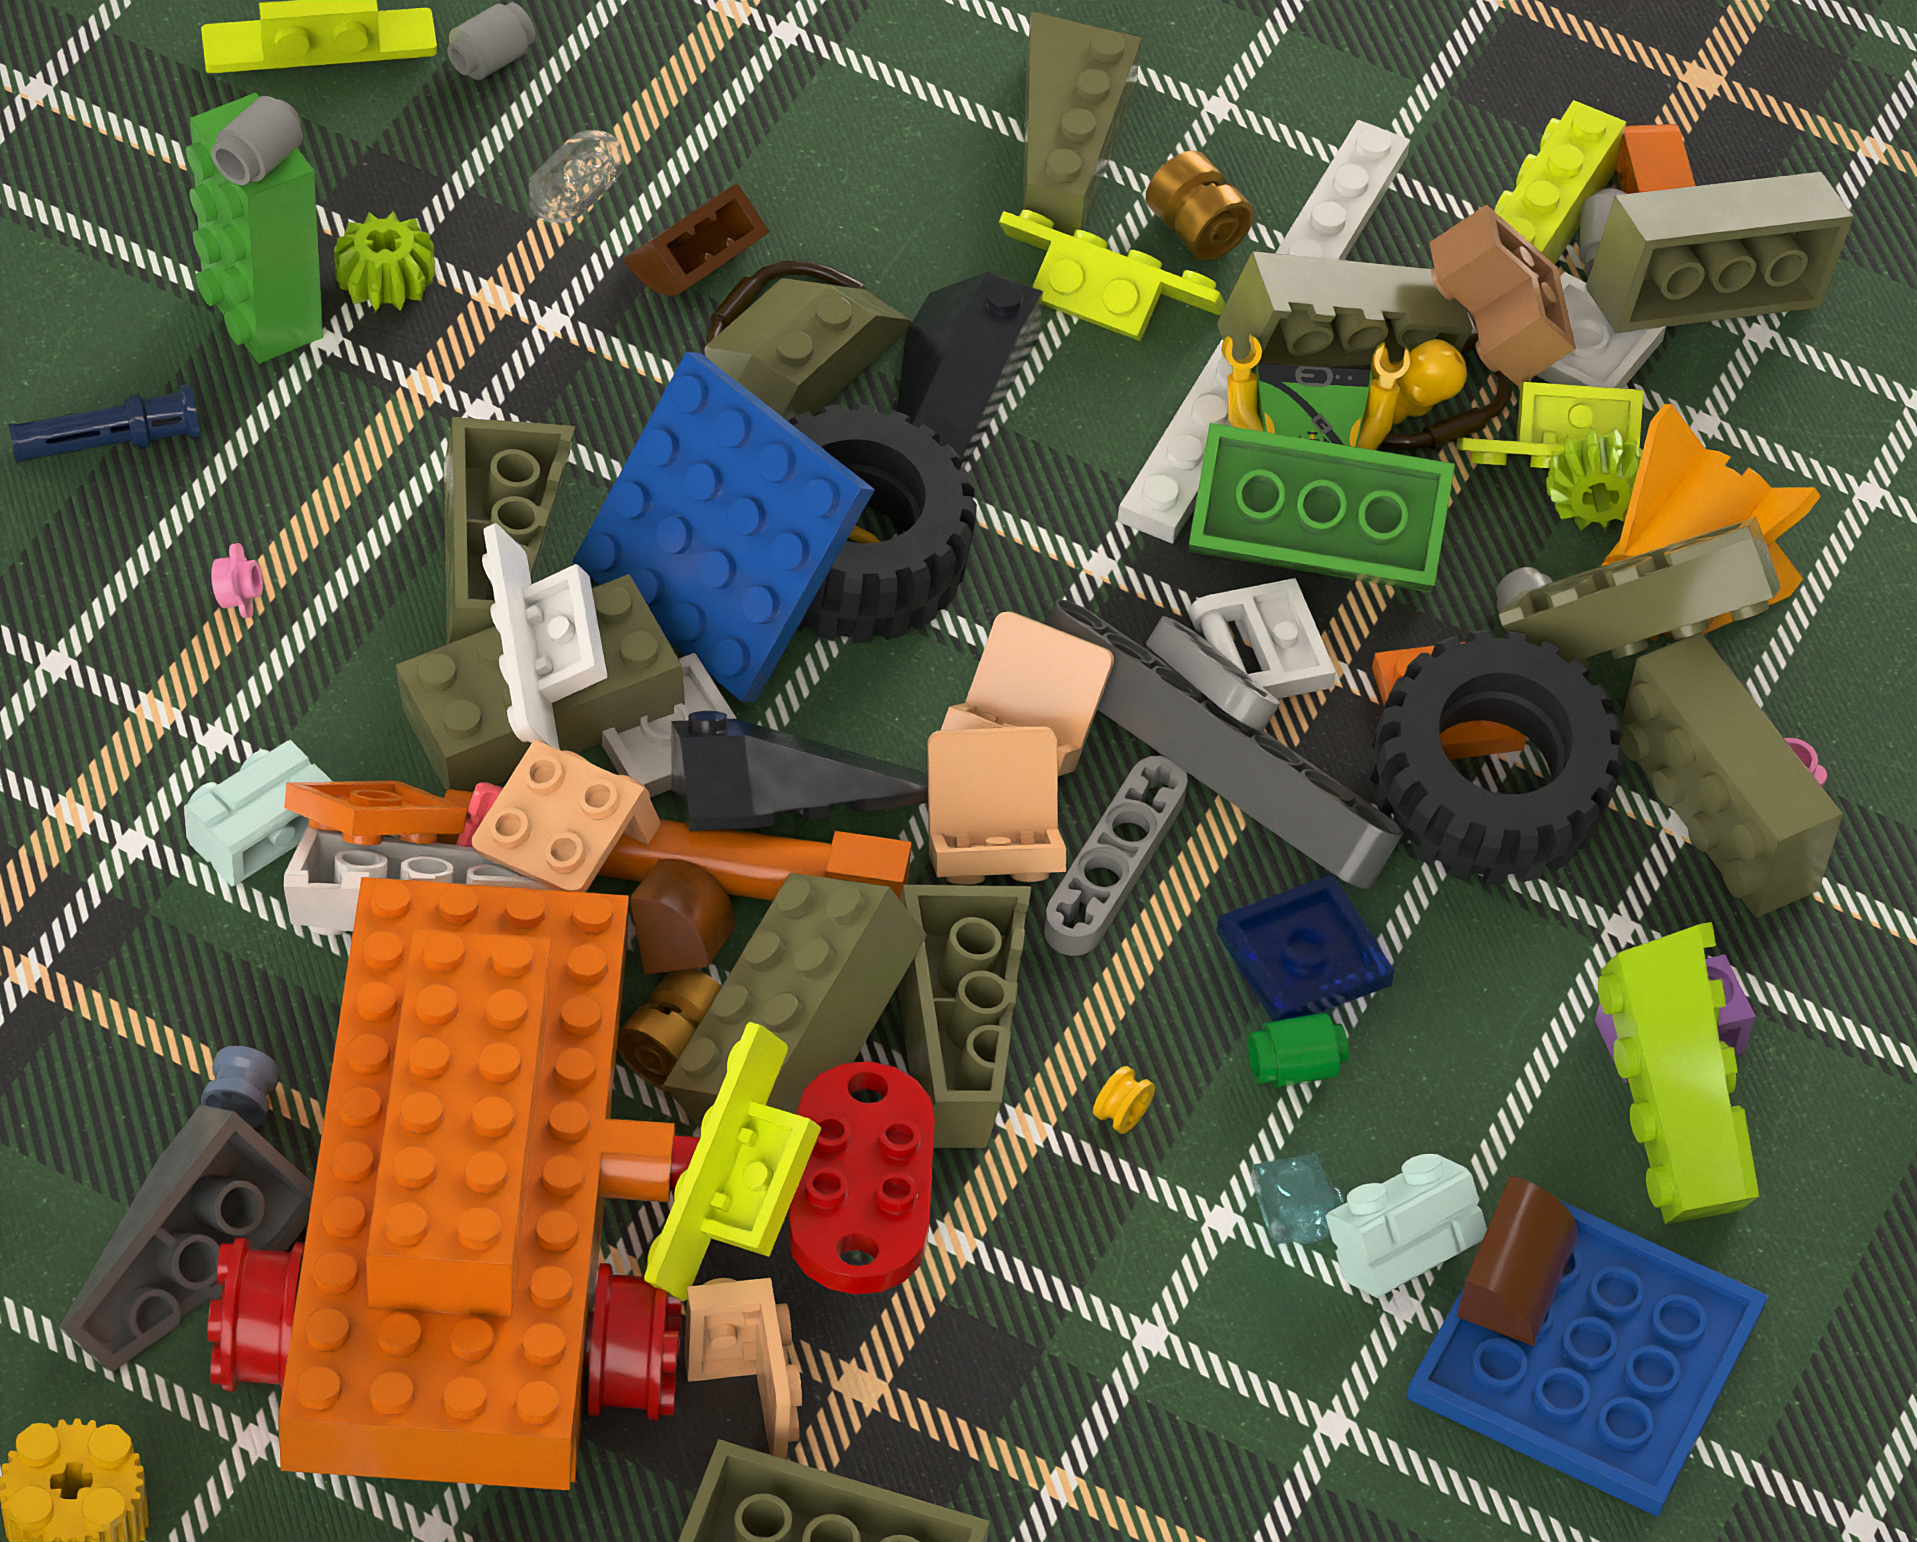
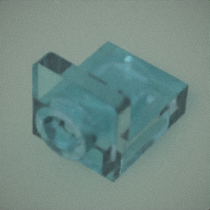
M1318 1153L1253 1164L1251 1182L1273 1245L1295 1241L1300 1244H1310L1331 1235L1325 1215L1343 1205L1345 1200L1340 1187H1329Z

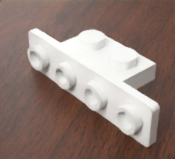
M494 523L484 528L487 553L483 554L482 562L484 570L493 585L495 603L491 605L490 611L493 622L501 634L504 654L499 656V666L504 679L509 685L512 706L508 707L507 710L509 723L515 735L522 742L529 741L532 744L534 739L560 750L552 703L607 678L590 577L579 565L575 564L531 584L528 560L524 549L498 524Z

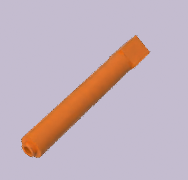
M448 789L444 799L467 807L468 810L473 792ZM659 819L661 825L648 845L622 833L597 873V876L642 882L659 859H675L694 864L705 870L720 883L726 894L774 901L789 874L796 873L888 886L899 898L903 885H908L912 842L835 831L832 844L733 829L689 831L685 822ZM460 833L438 834V843L456 845Z

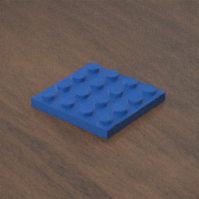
M686 352L572 563L579 565L599 585L630 574L667 640L686 656L695 653L708 674L740 701L756 702L875 489L703 354Z
M1559 1200L1568 1209L1577 1224L1578 1240L1535 1345L1532 1346L1457 1317L1464 1289L1463 1286L1411 1380L1406 1399L1659 1517L1764 1311L1768 1295Z

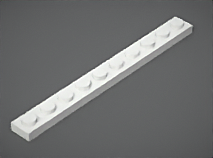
M1357 120L1275 254L1345 260L1407 158L1410 139ZM1223 339L1121 502L1117 522L1173 544L1194 510L1209 424L1231 426L1228 417L1227 376L1233 373V367L1222 355L1221 346Z

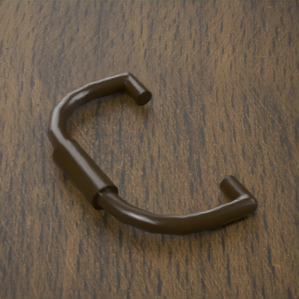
M784 260L762 267L751 277L741 278L711 315L712 325L706 336V345L749 308L760 294L761 286L769 280L785 275H807L836 286L866 290V287L862 282L831 267L808 260Z
M1478 333L1469 336L1460 352L1461 354L1473 349L1476 350L1475 344L1479 341ZM1500 370L1493 372L1497 379V393L1490 404L1482 409L1475 407L1423 428V432L1411 435L1388 434L1379 446L1401 450H1412L1428 446L1433 450L1456 441L1457 438H1463L1486 428L1488 421L1502 413L1512 396V381Z

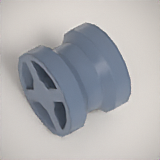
M228 1046L220 1049L212 1065L215 1080L208 1082L201 1096V1105L234 1111L252 1128L262 1125L269 1111V1101L266 1095L272 1093L277 1087L280 1078L279 1066L268 1055L254 1048Z

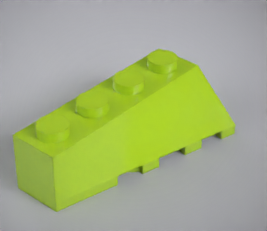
M1712 922L1698 924L1617 953L1601 969L1602 976L1599 977L1597 985L1601 1007L1606 1015L1612 1014L1618 1038L1614 1042L1616 1068L1623 1079L1628 1078L1634 1101L1630 1107L1631 1128L1636 1140L1639 1143L1645 1144L1650 1168L1646 1172L1648 1195L1654 1207L1661 1208L1665 1225L1740 1211L1759 1197L1745 1110L1740 1105L1731 1107L1729 1093H1733L1735 1090L1736 1073H1738L1734 1047H1728L1724 1041H1719L1717 1029L1720 1017L1719 1007L1726 1006L1722 979L1709 980L1704 948L1716 946Z

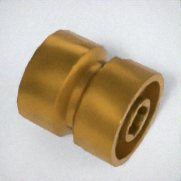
M1192 150L1182 152L1171 158L1156 172L1146 190L1145 202L1168 228L1175 230L1179 240L1198 260L1211 261L1229 253L1241 243L1254 221L1255 210L1252 205L1231 183L1225 185V178L1202 152Z
M695 968L670 971L653 990L648 1003L640 1006L619 1030L617 1050L624 1062L645 1082L660 1090L667 1091L663 1084L722 986L709 975Z

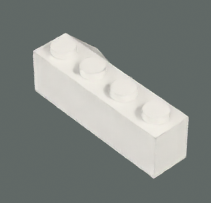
M310 827L306 828L284 874L283 886L290 923L308 926L312 932L321 935H340L346 931H353L361 877L555 890L478 855L474 847L443 843L418 844L382 836V843L380 845H357L343 841V832L324 831Z

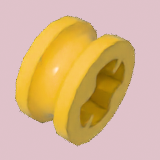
M1128 1066L1121 1067L1109 1078L1100 1091L1093 1107L1094 1116L1100 1120L1113 1119V1128L1120 1134L1128 1132L1138 1123L1149 1107L1156 1088L1148 1079L1137 1082L1135 1080V1071Z

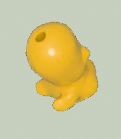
M1432 339L1423 342L1409 352L1410 366L1408 371L1396 380V384L1400 386V393L1393 425L1402 423L1407 416L1420 417L1425 415L1433 408V405L1454 397L1462 390L1467 378L1466 362L1453 345L1443 340ZM1384 347L1380 361L1384 367L1396 369L1402 365L1404 358L1401 361L1390 363L1388 349ZM1374 353L1371 359V382L1377 380L1379 376L1374 366Z

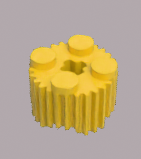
M75 1418L72 1425H67L63 1419L59 1420L58 1427L53 1428L49 1423H35L18 1434L16 1439L17 1451H10L8 1453L9 1463H3V1476L0 1477V1502L8 1542H140L146 1540V1528L149 1527V1511L143 1466H141L139 1454L134 1453L130 1436L118 1425L106 1424L97 1428L96 1421L91 1420L87 1425H82L81 1420Z

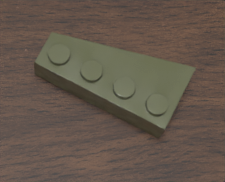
M1031 11L1026 58L1023 210H1029L1054 222L1052 229L1073 236L1075 230L1084 231L1136 89L1142 38Z
M1252 251L1217 322L1223 341L1228 336L1232 338V356L1235 360L1245 359L1251 351L1249 336L1251 334L1258 340L1262 349L1261 359L1258 363L1371 370L1373 353L1383 342H1385L1384 347L1388 349L1389 361L1392 363L1394 361H1401L1404 358L1405 347L1410 352L1423 342L1432 339L1448 342L1461 352L1473 330L1466 308L1455 298L1452 300L1446 299L1435 286L1431 277L1433 269ZM1256 365L1251 368L1252 373H1255Z
M452 417L444 462L447 644L495 626L490 611L491 605L495 603L493 585L484 570L482 562L483 554L487 553L484 528L494 523L498 524L524 549L527 555L531 584H533L566 475L575 426Z
M903 885L899 897L900 901L927 934L898 984L897 989L910 1076L919 1082L930 1096L935 1117L933 1148H986L1003 1096L1011 1037L1010 1027L1017 995V976L1023 950L1024 925L1030 900V886Z

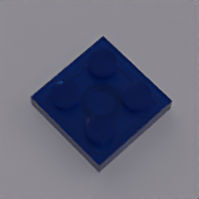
M1333 874L1218 916L1217 934L1273 1022L1318 1014L1392 986L1395 970Z

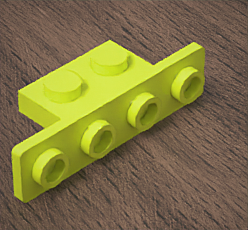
M293 0L259 3L260 20L205 24L201 27L205 69L208 73L432 57L437 54L431 9L414 8L378 11L377 0Z
M1022 210L1020 216L1003 211L999 220V224L1007 236L1047 251L1033 284V288L1043 291L1042 305L1141 342L1160 294L1220 316L1226 305L1221 293L1215 290L1216 282L1210 278L1189 270H1184L1181 277L1160 269L1162 263L1159 260L1143 252L1130 250L1127 257L1106 249L1108 243L1104 239L1083 230H1075L1073 236L1052 229L1054 226L1053 221L1029 210Z
M1521 382L1517 440L1501 441L1457 438L1456 450L1471 451L1470 463L1506 465L1507 454L1531 455L1530 467L1549 468L1552 452L1564 450L1567 435L1582 441L1586 439L1590 427L1594 429L1598 437H1605L1616 428L1622 436L1623 442L1636 440L1640 447L1644 390Z
M749 1022L746 1025L741 1040L732 1048L728 1057L726 1077L714 1105L707 1110L703 1118L701 1138L690 1165L677 1181L674 1192L675 1201L662 1233L656 1237L649 1250L648 1267L644 1280L655 1288L667 1291L668 1296L681 1301L687 1299V1287L693 1285L711 1238L768 1257L770 1256L821 1130V1127L809 1118L766 1106L787 1054L788 1045L762 1025Z

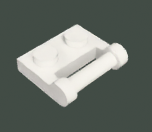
M1296 578L1207 595L1194 601L1190 606L1188 612L1195 630L1203 633L1207 642L1247 674L1226 624L1229 621L1241 619L1262 669V672L1247 675L1276 699L1333 688L1336 671Z

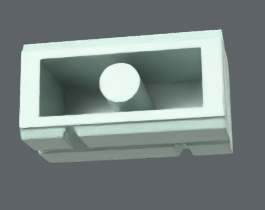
M291 740L286 741L270 752L268 750H259L253 753L243 763L239 772L220 784L210 782L201 786L191 796L188 804L184 806L186 837L189 844L207 862L210 861L213 868L231 887L299 845L306 828L309 827V818L284 808L286 783L333 782L315 764L312 765L309 758Z
M1422 1154L1407 1160L1402 1165L1403 1173L1382 1184H1364L1351 1190L1347 1195V1203L1325 1215L1332 1241L1338 1247L1335 1251L1342 1276L1347 1282L1378 1298L1483 1241L1487 1227L1482 1210L1476 1203L1479 1201L1473 1176L1467 1168L1438 1154Z

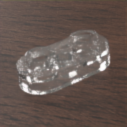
M586 130L570 137L531 176L529 181V205L532 212L540 219L552 223L570 222L580 217L620 177L623 153L620 142L613 135L599 130Z

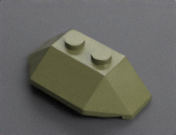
M782 278L705 346L704 355L788 421L807 411L812 416L817 414L822 407L828 404L907 332L911 325V319L864 289Z

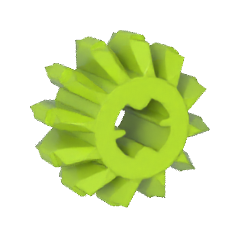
M394 211L386 219H377L369 212L364 224L348 222L344 236L337 238V245L334 248L336 280L339 282L340 289L348 291L353 304L370 300L376 312L383 304L392 303L401 311L405 298L421 301L425 286L432 284V279L435 276L434 245L430 239V233L421 232L416 218L399 222Z
M1590 427L1586 439L1582 441L1567 435L1564 450L1553 451L1551 454L1549 477L1546 478L1547 493L1551 496V501L1555 502L1556 511L1561 519L1574 517L1575 523H1577L1580 530H1583L1591 522H1598L1605 532L1609 527L1610 520L1616 518L1625 522L1642 456L1641 448L1636 440L1623 442L1622 436L1616 428L1607 436L1598 437V434Z

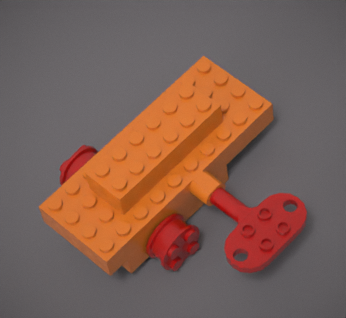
M361 877L305 1243L295 1242L291 1252L252 1250L249 1240L245 1238H235L233 1244L221 1243L217 1265V1284L224 1287L221 1299H212L209 1309L208 1341L214 1342L210 1370L211 1384L222 1385V1390L236 1392L240 1382L280 1384L282 1397L278 1416L281 1471L570 1490L571 1482H575L587 1367H590L589 1416L600 1417L604 1406L646 1409L648 1419L659 1421L660 1415H674L677 1382L676 1364L680 1354L682 1301L668 1296L667 1291L655 1288L644 1280V1276L613 1274L610 1263H600L597 1278L605 1198L669 1203L670 1192L675 1191L679 1177L688 1169L701 1138L675 1136V1123L611 1119V1098L627 957L629 896ZM870 1061L843 1063L820 1073L804 1089L797 1109V1115L811 1119L821 1127V1130L788 1209V1236L792 1257L803 1272L828 1289L854 1295L877 1293L905 1282L922 1264L929 1233L935 1117L930 1096L916 1079L898 1068ZM869 1089L878 1092L884 1098L875 1103H863L852 1098L851 1094L858 1090ZM859 1250L868 1253L874 1260L863 1266H854L841 1260L840 1256L848 1251Z

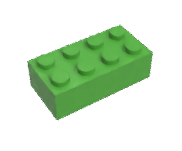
M253 93L191 117L192 145L187 146L186 154L195 178V188L190 189L189 194L191 204L198 217V230L193 232V241L201 258L202 271L196 274L199 291L209 306L217 305L224 315L225 324L232 340L237 345L245 344L255 360L260 364L323 338L315 174L313 168L299 149L296 148L262 180L257 182L250 181L246 185H237L225 178L212 160L211 149L216 144L218 133L259 98L257 93Z
M1210 423L1188 552L1431 593L1435 586L1455 464Z

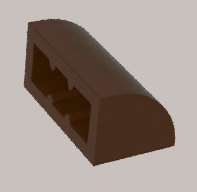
M736 183L622 259L635 276L646 286L662 295L675 296L700 281L770 232L739 184Z
M659 859L629 898L645 975L709 967L737 926L732 904L720 883L705 870L685 861Z
M1510 1175L1466 1278L1457 1317L1532 1346L1535 1345L1578 1240L1577 1224L1568 1209L1557 1198L1531 1182Z

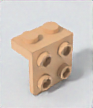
M1011 611L1000 613L993 623L966 702L948 708L941 730L1048 727L1053 730L1057 738V777L1073 772L1078 764L1111 673L1114 656L1110 650L1025 616Z
M1041 726L941 730L932 733L927 743L929 857L936 876L946 877L947 881L954 884L969 885L983 882L985 875L1011 874V878L1017 881L1036 882L1049 878V873L1066 872V846L1058 830L1057 738L1053 730Z
M534 739L474 833L472 845L478 855L557 891L585 893L622 833L648 845L660 827L661 822L650 800V792L635 779L622 774H613L591 764L574 752L561 751Z
M718 1278L710 1280L703 1285L687 1287L684 1360L688 1382L756 1374L770 1455L787 1460L788 1442L799 1441L797 1406H802V1390L798 1365L788 1363L786 1346L792 1343V1333L787 1303L775 1304L771 1278L745 1281Z

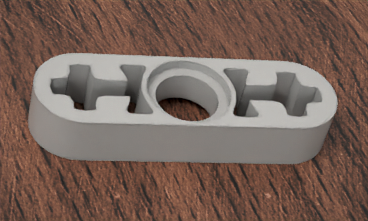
M1162 616L1146 642V645L1222 710L1256 730L1264 731L1280 705V702L1204 638L1171 618Z

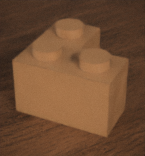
M1487 204L1429 242L1434 263V269L1431 271L1432 280L1446 299L1452 300L1455 298L1468 309L1476 323L1479 341L1475 344L1476 350L1488 369L1493 372L1500 370L1512 382L1520 386L1521 382L1528 381L1576 350L1558 267Z

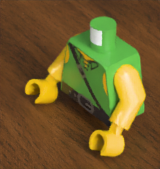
M1251 334L1249 336L1251 351L1245 359L1235 360L1233 358V343L1230 336L1226 337L1222 342V355L1233 366V373L1227 376L1228 417L1232 427L1376 450L1391 431L1400 393V386L1396 384V380L1402 377L1410 366V353L1407 347H1405L1402 365L1396 369H1388L1380 361L1385 342L1381 343L1374 353V366L1379 376L1377 380L1371 382L1372 370L1258 363L1261 359L1262 349L1258 340ZM1256 365L1255 373H1252L1251 368Z

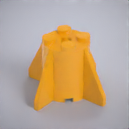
M1664 404L1650 421L1620 541L1601 566L1757 516L1781 586L1774 598L1767 600L1768 605H1772L1790 597L1803 580L1775 540L1806 516L1821 495L1815 487L1771 488L1758 473L1749 467L1741 476L1735 470L1725 466L1731 456L1720 451L1706 449L1673 404ZM1728 612L1707 619L1709 628L1701 633L1706 634L1733 622L1731 613ZM1670 631L1662 633L1663 635L1672 638ZM1661 634L1649 637L1647 639L1655 641L1660 637Z

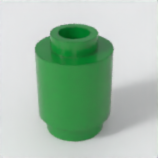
M1327 1013L1264 1023L1261 1031L1249 1032L1247 1038L1250 1066L1258 1085L1272 1083L1274 1088H1281L1337 1078L1340 1072V1064L1347 1063L1349 1060V1047L1344 1027L1341 1023L1333 1025Z

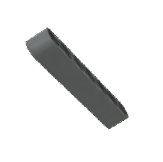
M1058 599L1055 601L1043 624L1110 650L1114 656V664L1097 708L1100 712L1340 879L1363 889H1371L1404 834L1402 828L1394 820L1265 731L1256 730L1226 713L1174 668L1091 611L1067 600Z

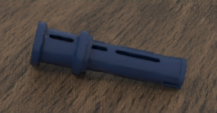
M191 384L181 385L179 392L148 398H142L139 393L130 394L129 398L124 399V405L72 413L20 424H8L16 463H20L22 460L76 452L132 441L133 447L146 448L149 447L151 440L183 434H188L191 439L201 438Z

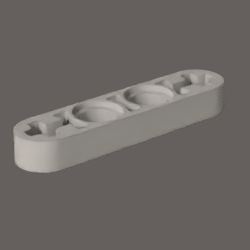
M1149 756L1140 760L1133 767L1050 899L1045 914L1044 935L1050 947L1059 953L1069 956L1084 955L1091 952L1100 943L1182 810L1188 783L1187 773L1164 756ZM1158 783L1167 785L1168 788L1162 787L1153 799L1152 807L1146 804L1148 788L1153 789ZM1122 823H1133L1144 828L1148 835L1142 840L1129 842L1117 837L1113 829ZM1094 868H1106L1115 872L1120 880L1112 886L1100 887L1089 882L1085 874ZM1080 902L1087 906L1084 923H1077L1073 929L1063 925V922L1070 923L1073 921L1079 911Z

